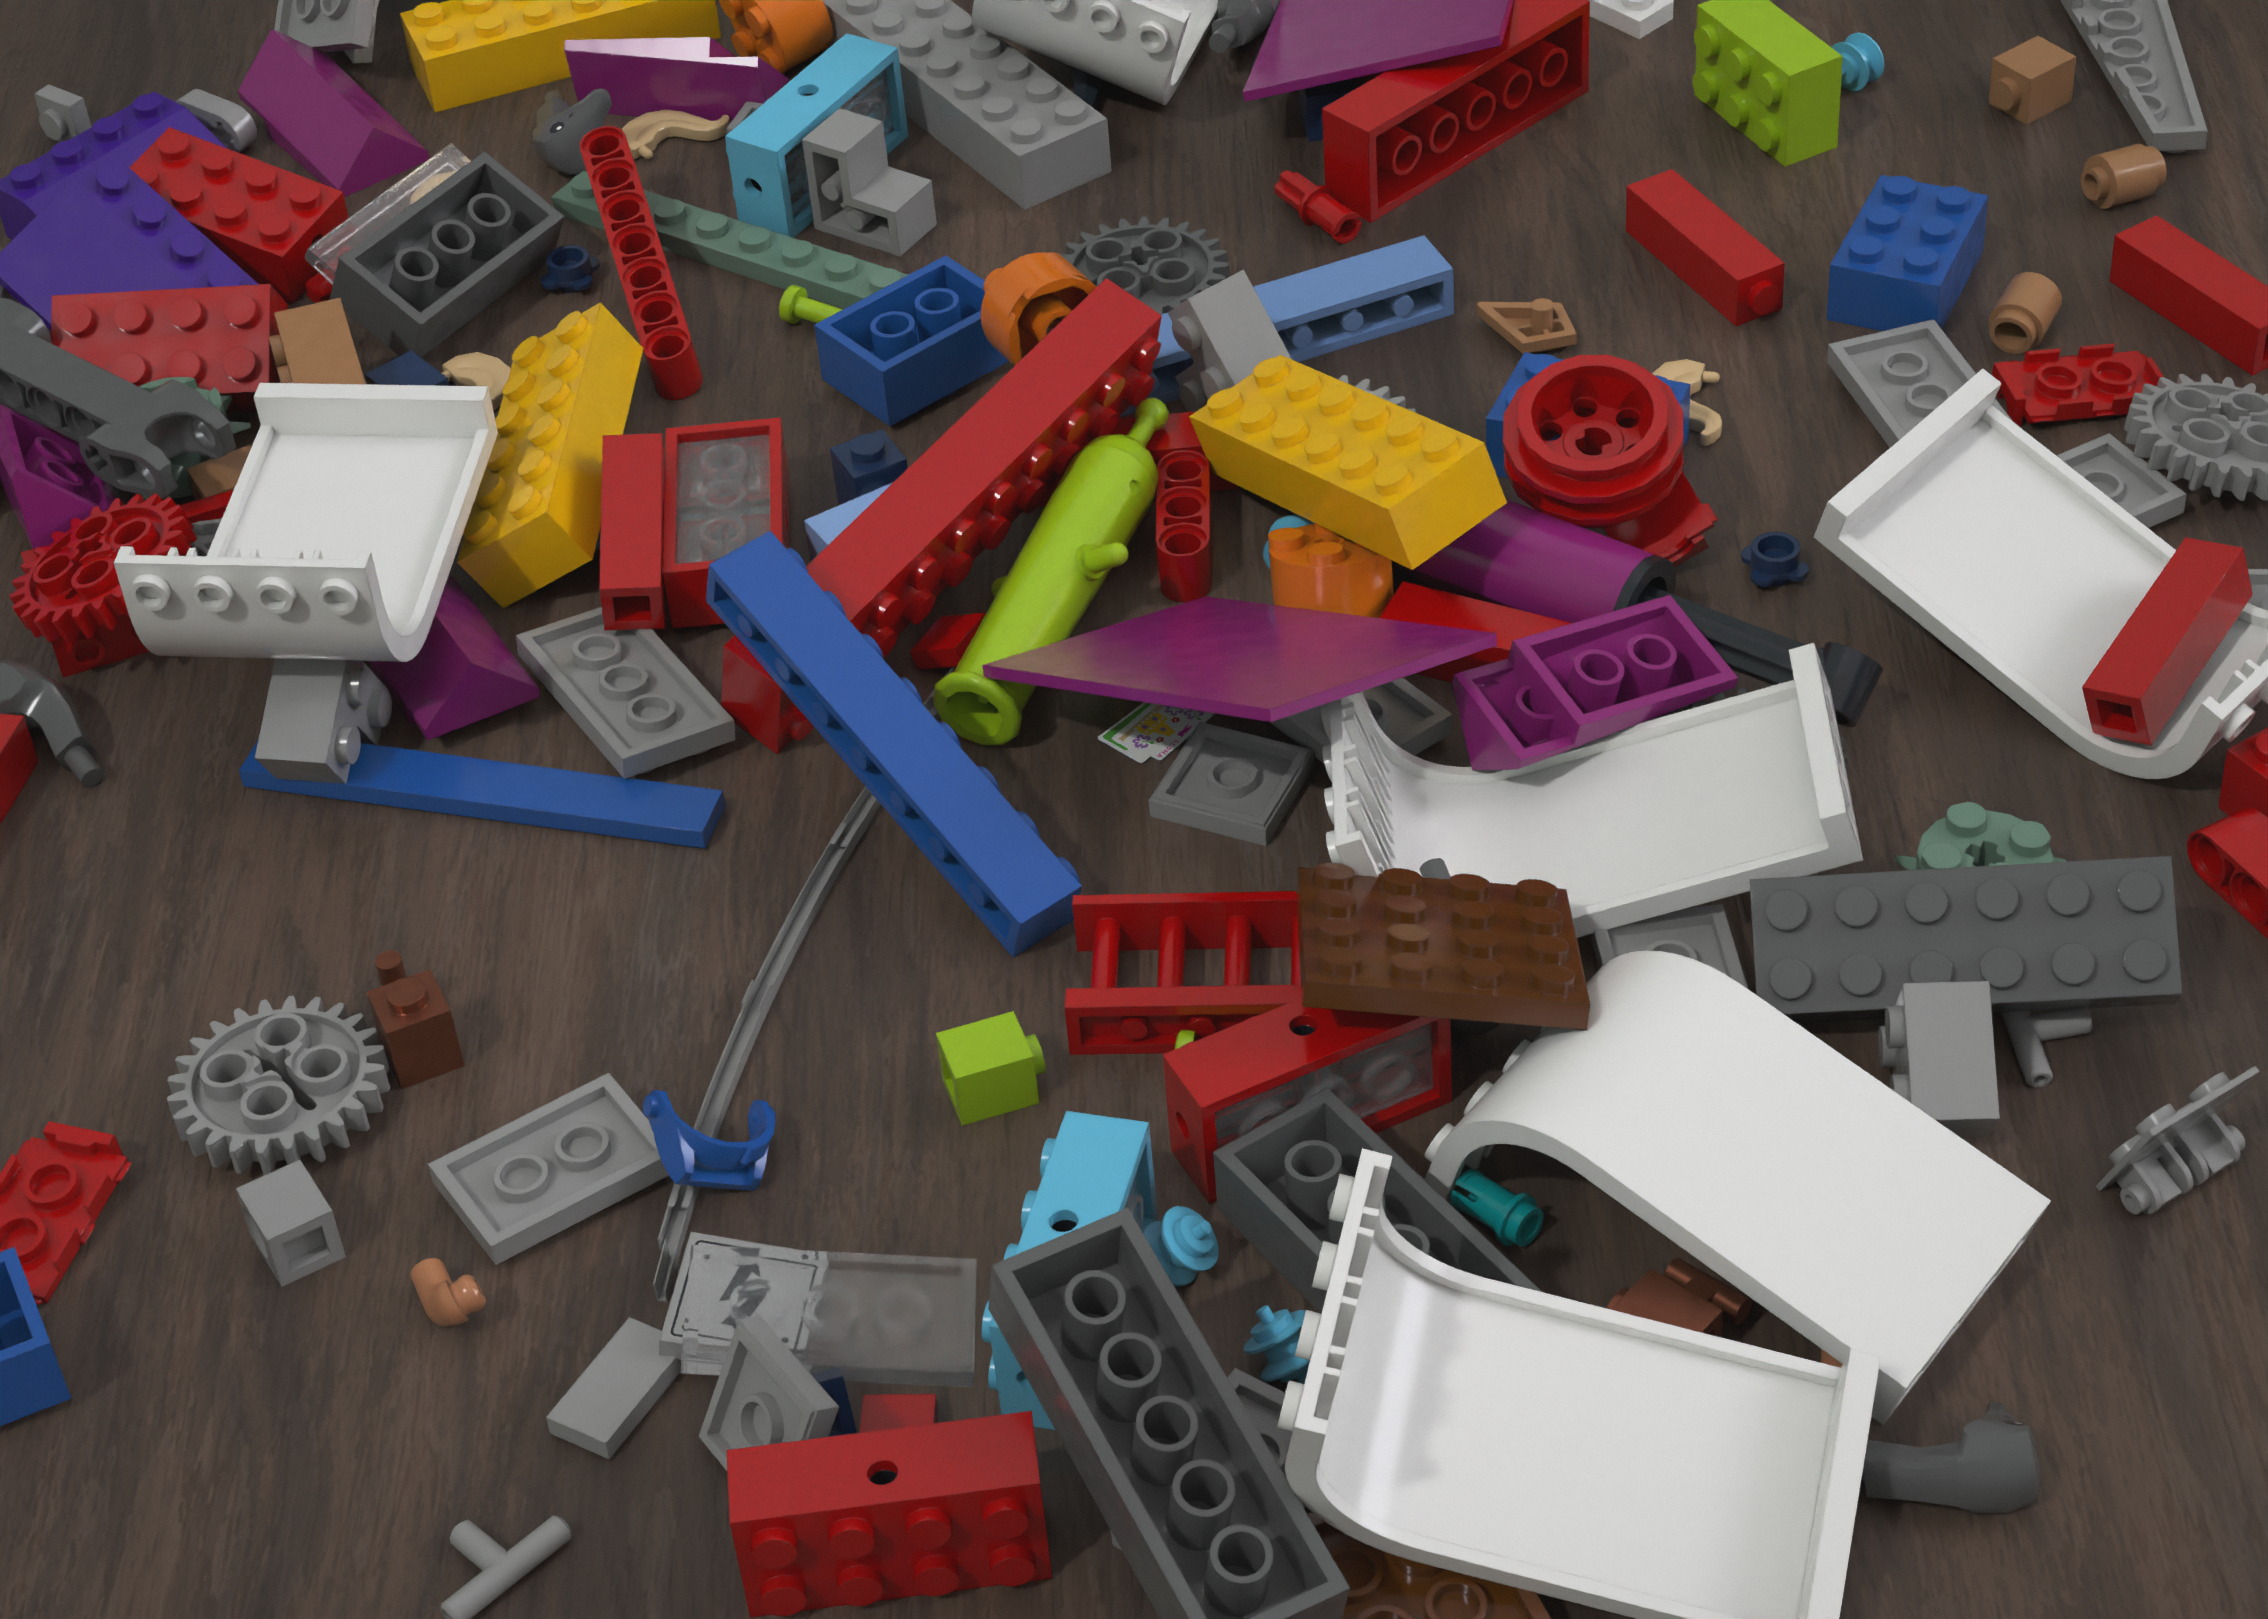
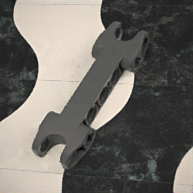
M0 297V403L79 442L80 453L85 463L104 482L122 491L137 493L147 497L156 493L160 498H163L178 488L172 477L169 459L187 453H198L212 459H218L236 448L229 421L218 408L209 403L196 389L173 379L165 382L152 392L140 388L53 345L46 325L34 311L11 299Z

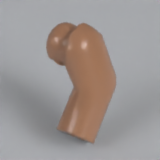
M437 1258L425 1259L416 1264L411 1270L410 1276L424 1310L432 1322L437 1325L451 1327L463 1324L469 1320L467 1315L484 1308L486 1298L473 1276L462 1275L452 1283L444 1263Z

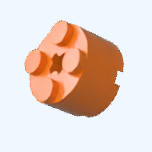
M719 0L723 11L730 18L736 33L731 35V41L739 56L759 57L782 74L820 53L828 47L826 44L833 39L832 23L823 0Z
M1037 252L1021 256L1007 264L1004 268L993 270L986 277L983 287L985 295L981 306V324L984 334L990 344L1015 366L1097 286L1058 253Z
M1316 523L1297 528H1280L1268 534L1273 605L1379 618L1394 595L1392 560Z

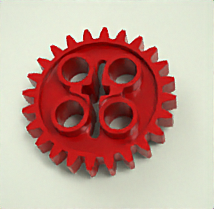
M156 493L145 501L140 494H136L126 505L122 503L120 498H117L112 502L109 509L103 512L98 506L93 507L90 516L86 519L80 520L76 517L71 519V529L65 533L60 531L51 533L54 542L49 546L36 547L33 551L38 557L37 560L23 563L20 566L25 575L12 581L16 588V591L9 595L14 603L12 608L26 629L30 630L35 638L44 635L50 643L59 636H62L65 642L69 643L80 631L84 633L87 639L92 638L98 627L104 624L111 631L115 629L120 617L126 615L130 618L114 566V561L120 547H133L136 555L167 556L171 547H177L179 556H186L189 548H193L191 544L197 540V536L192 530L194 527L180 505L176 506L170 497L162 501Z

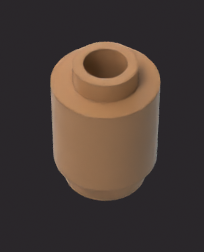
M2133 144L2093 155L2085 162L2081 175L2083 193L2093 204L2101 209L2149 197L2155 193L2156 189L2162 187L2166 180L2165 160L2158 149L2142 144Z
M2023 272L2011 279L1989 317L1990 338L1998 348L2008 353L2021 354L2036 347L2041 342L2062 304V296L2056 284L2046 276L2034 272Z

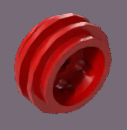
M1577 355L1550 364L1518 388L1503 415L1504 471L1517 496L1534 510L1582 528H1609L1636 519L1648 512L1671 493L1683 470V410L1671 388L1635 362L1611 355ZM1555 435H1561L1560 438L1550 441Z

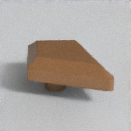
M1546 298L1535 299L1532 302L1477 303V315L1522 354L1524 352L1532 354L1564 349L1577 344V333L1562 303L1552 302Z

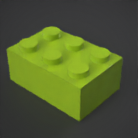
M1710 0L1698 4L1697 28L1694 31L1696 46L1695 74L1692 79L1694 95L1784 167L1837 148L1843 56L1769 0Z

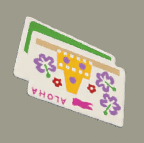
M1144 702L1098 736V740L1142 764L1150 757L1161 761L1191 736L1199 722L1206 723L1215 713Z

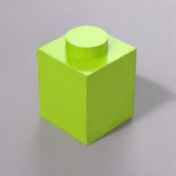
M1014 1011L936 1033L942 1081L961 1126L1039 1104L1036 1076L1046 1073L1042 1049L1035 1034L1024 1035Z

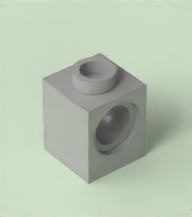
M297 1160L236 1188L250 1235L281 1287L346 1257L333 1211L301 1160Z

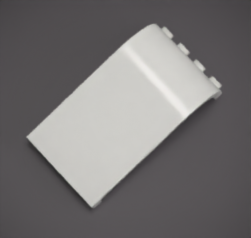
M974 0L972 24L982 30L1166 105L1178 88L1209 32L1212 22L1215 21L1218 15V0Z
M1981 369L1827 502L1814 538L2077 752L2103 767L2132 777L2162 779L2179 775L2191 768L2221 738L2228 742L2233 741L2252 720L2256 713L2253 708L2261 700L2268 705V610L2250 603L2246 604L2151 746L2093 733L2082 686L2176 550L1996 409L1992 404L2002 383L1986 370Z
M259 383L254 395V401L261 426L207 556H198L196 548H189L186 556H179L177 547H171L167 556L136 555L134 548L128 546H121L114 566L136 634L142 644L151 653L158 656L398 662L412 660L421 650L429 633L498 434L488 386Z
M1814 643L1789 649L1794 680L1642 722L1514 770H1472V767L1447 766L1423 760L1406 752L1393 743L1378 726L1363 692L1321 705L1323 725L1331 741L1330 745L1323 746L1322 753L1326 771L1332 782V787L1324 789L1327 811L1334 825V830L1326 832V843L1332 863H1340L1351 867L1355 871V875L1378 877L1383 871L1391 868L1409 869L1421 875L1419 869L1423 863L1434 858H1441L1444 860L1450 876L1474 874L1487 879L1490 883L1517 885L1518 882L1526 879L1547 881L1557 888L1567 889L1577 938L1593 934L1594 930H1608L1750 891L1749 879L1807 876L1863 861L1831 690Z
M1634 951L1611 959L1586 983L1590 1000L1587 1030L1541 1026L1540 1035L1532 1043L1527 1039L1523 1040L1507 1060L1502 1070L1503 1075L1493 1085L1491 1082L1486 1081L1467 1104L1464 1110L1465 1116L1455 1127L1450 1123L1446 1124L1432 1140L1424 1155L1426 1159L1432 1162L1425 1181L1448 1201L1452 1190L1455 1189V1183L1460 1177L1464 1165L1466 1164L1472 1169H1477L1482 1157H1488L1494 1144H1511L1527 1147L1555 1158L1592 1182L1843 1364L1851 1348L1880 1355L1871 1417L1884 1425L2028 1238L2051 1200L1726 974L1697 960L1663 951Z
M1362 1148L1355 1177L1339 1174L1329 1219L1343 1223L1339 1244L1323 1241L1312 1287L1325 1290L1327 1293L1322 1313L1306 1310L1295 1352V1357L1310 1360L1305 1383L1288 1381L1277 1428L1293 1431L1285 1461V1473L1291 1489L1308 1509L1346 1535L1384 1552L1419 1563L1533 1591L1635 1619H1839L1880 1365V1355L1851 1348L1840 1368L1484 1278L1456 1269L1417 1249L1391 1225L1383 1209L1382 1196L1392 1156Z

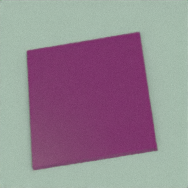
M1281 0L1242 91L1244 100L1247 102L1501 46L1514 0Z
M1205 596L982 666L983 675L987 678L1273 722L1497 646L1496 633Z

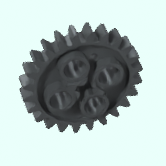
M1142 216L1138 225L1132 226L1124 218L1119 219V228L1116 229L1099 224L1098 235L1095 236L1082 232L1080 233L1081 244L1067 242L1065 244L1066 254H1060L1096 286L1107 278L1160 315L1171 311L1188 298L1230 277L1227 251L1220 250L1218 238L1207 240V230L1204 228L1190 233L1189 222L1186 221L1175 228L1170 227L1169 218L1167 217L1160 220L1157 225H1150L1147 216Z

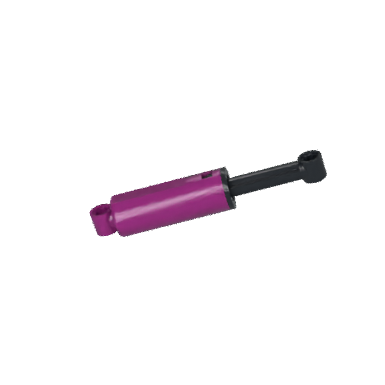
M1506 499L1507 503L1415 569L1411 570L1392 561L1393 571L1446 592L1571 623L1671 595L1732 670L1770 685L1794 680L1789 649L1806 645L1674 595L1676 572L1673 563L1663 557ZM1827 642L1823 648L1821 647L1816 650L1831 690L1836 721L1838 725L1852 728L1856 726L1883 672V668L1871 657L1856 649L1836 642Z

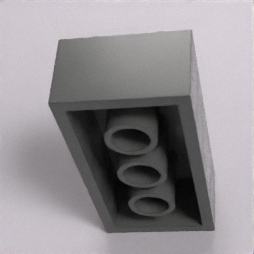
M484 151L340 256L330 299L341 298L344 311L397 355L401 356L412 350L418 356L423 357L546 263L547 255L556 248L565 216Z

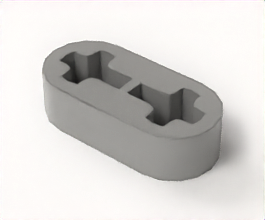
M193 89L175 101L185 106L230 150L239 153L254 143L258 137L255 122L250 114L234 102L200 89Z

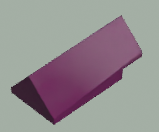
M274 29L270 30L238 89L239 98L264 119L268 137L321 183L343 191L344 197L430 160L428 151L326 53Z
M711 37L565 40L564 45L578 102L594 89H605L609 92L612 102L608 114L639 117L648 112L667 109L686 112L710 121L718 120L723 115H728L732 122L747 101L764 104L790 81V79L761 58L737 57Z
M0 404V484L33 550L36 547L52 544L54 540L51 537V533L54 531L65 533L71 529V519L75 517L80 520L86 519L90 516L93 507L98 506L102 512L109 509L115 500L111 485L98 478L89 469L80 453L79 442Z
M449 575L429 633L419 653L407 662L369 661L382 683L389 689L391 697L409 725L416 723L426 740L433 739L540 697L538 686L455 578Z
M1671 595L1513 640L1508 659L1456 673L1453 677L1452 686L1472 770H1514L1736 687L1738 677Z

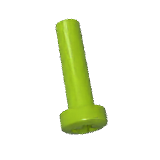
M793 284L783 293L779 305V316L781 320L791 324L798 323L801 318L818 323L843 309L810 299L805 288Z

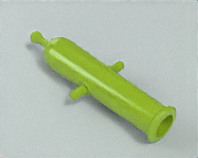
M1146 398L1137 406L1135 413L1136 421L1126 436L1123 434L1099 436L1073 456L1008 575L997 578L992 583L991 592L995 599L955 671L949 673L935 685L933 704L942 721L947 723L960 737L980 745H1005L1019 735L1022 722L1021 712L1038 685L987 678L983 675L982 665L1068 639L1111 569L1121 566L1127 561L1128 550L1126 545L1152 506L1156 493L1158 469L1146 446L1154 432L1167 424L1169 411L1161 400Z

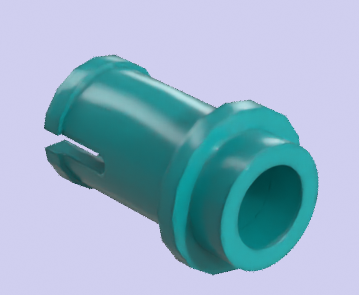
M1475 1168L1464 1172L1455 1184L1471 1193L1466 1197L1460 1192L1452 1190L1450 1195L1451 1206L1494 1230L1496 1240L1503 1245L1512 1246L1516 1244L1524 1247L1532 1242L1539 1233L1544 1215L1543 1211L1537 1207L1536 1199L1526 1192L1515 1195L1485 1177L1482 1172Z

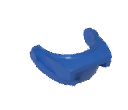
M653 1090L645 1097L643 1114L649 1118L660 1159L675 1184L749 1191L757 1189L764 1173L768 1149L776 1122L775 1112L767 1101L754 1100L748 1112L750 1137L748 1142H725L706 1136L681 1120L673 1110L666 1091Z

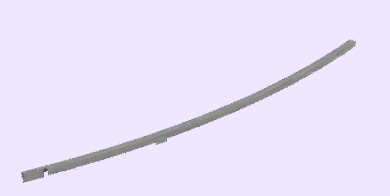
M952 667L945 676H947L951 672H954L956 667ZM934 689L923 705L940 722L942 719L933 704ZM866 786L837 828L781 927L755 981L751 980L743 997L741 1012L726 1043L693 1129L706 1136L717 1139L744 1066L780 985L830 889L867 827L882 806ZM675 1183L673 1185L658 1236L659 1248L662 1251L653 1285L656 1299L659 1302H668L686 1232L700 1190L699 1186Z

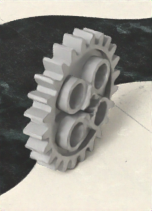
M2179 374L2177 383L2160 377L2157 386L2146 383L2143 386L2142 393H2134L2123 430L2127 431L2126 443L2136 445L2133 455L2135 457L2150 458L2147 468L2150 470L2167 469L2168 475L2166 480L2175 481L2181 478L2189 480V490L2192 491L2199 489L2202 485L2210 487L2214 497L2219 498L2223 491L2227 490L2232 491L2235 497L2241 501L2245 500L2247 492L2254 493L2263 501L2268 500V393L2264 395L2256 393V385L2253 383L2243 388L2235 387L2230 377H2226L2222 384L2214 383L2207 374L2201 375L2200 382H2194L2184 374Z
M288 996L282 1009L273 1010L270 1003L265 999L260 1001L258 1014L249 1016L245 1011L237 1008L234 1010L236 1023L230 1026L217 1021L209 1023L213 1038L209 1040L192 1037L190 1044L194 1055L177 1056L175 1062L179 1074L169 1076L167 1080L172 1095L167 1097V1102L181 1141L188 1140L192 1154L195 1157L208 1153L211 1165L215 1168L231 1158L236 1174H242L253 1161L260 1162L263 1175L272 1172L277 1161L286 1160L289 1165L300 1160L302 1155L308 1153L314 1159L323 1162L326 1160L324 1146L329 1143L345 1149L350 1146L346 1132L348 1129L368 1131L370 1125L366 1113L382 1112L384 1107L380 1094L390 1091L387 1072L390 1071L377 1029L375 1027L367 1029L362 1013L348 1018L345 1004L341 1002L325 1012L321 997L313 998L305 1008H298L295 997Z

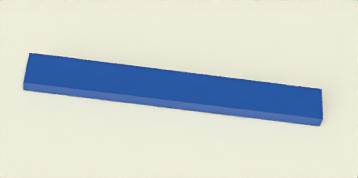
M258 740L239 769L243 787L706 848L726 807L723 790L632 778L624 779L617 776L361 743L357 761L354 764H350L346 784L276 779L255 759Z

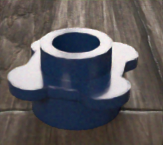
M578 245L558 247L552 250L546 257L548 273L541 277V284L545 289L554 290L558 288V290L565 293H574L588 289L593 285V278L591 277L593 272L600 268L599 259L595 256H589L588 251Z
M1783 532L1763 533L1753 540L1752 545L1745 547L1741 552L1742 562L1748 564L1752 570L1750 580L1758 586H1782L1791 580L1802 581L1809 575V565L1800 560V543L1790 534Z

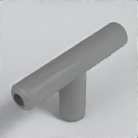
M2087 1008L2066 1009L2032 1016L2029 1011L2001 1013L2026 1084L2035 1088L2046 1086L2053 1078V1073L2041 1042L2087 1034L2093 1028L2091 1014Z
M551 1516L508 1551L472 1521L465 1520L458 1523L451 1532L450 1543L479 1567L482 1572L441 1603L443 1617L445 1619H471L571 1539L572 1532L566 1521L559 1516Z

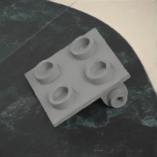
M2254 1066L2231 1081L2224 1072H2221L2196 1088L2188 1096L2191 1103L2178 1111L2171 1104H2167L2152 1113L2135 1128L2138 1135L2126 1141L2109 1155V1159L2115 1166L2096 1185V1188L2100 1192L2117 1182L2122 1188L2120 1192L2121 1201L2129 1212L2133 1214H2139L2140 1212L2153 1214L2179 1195L2189 1192L2193 1185L2202 1184L2214 1174L2238 1162L2240 1151L2245 1148V1139L2236 1127L2232 1125L2225 1126L2218 1117V1114L2260 1071Z

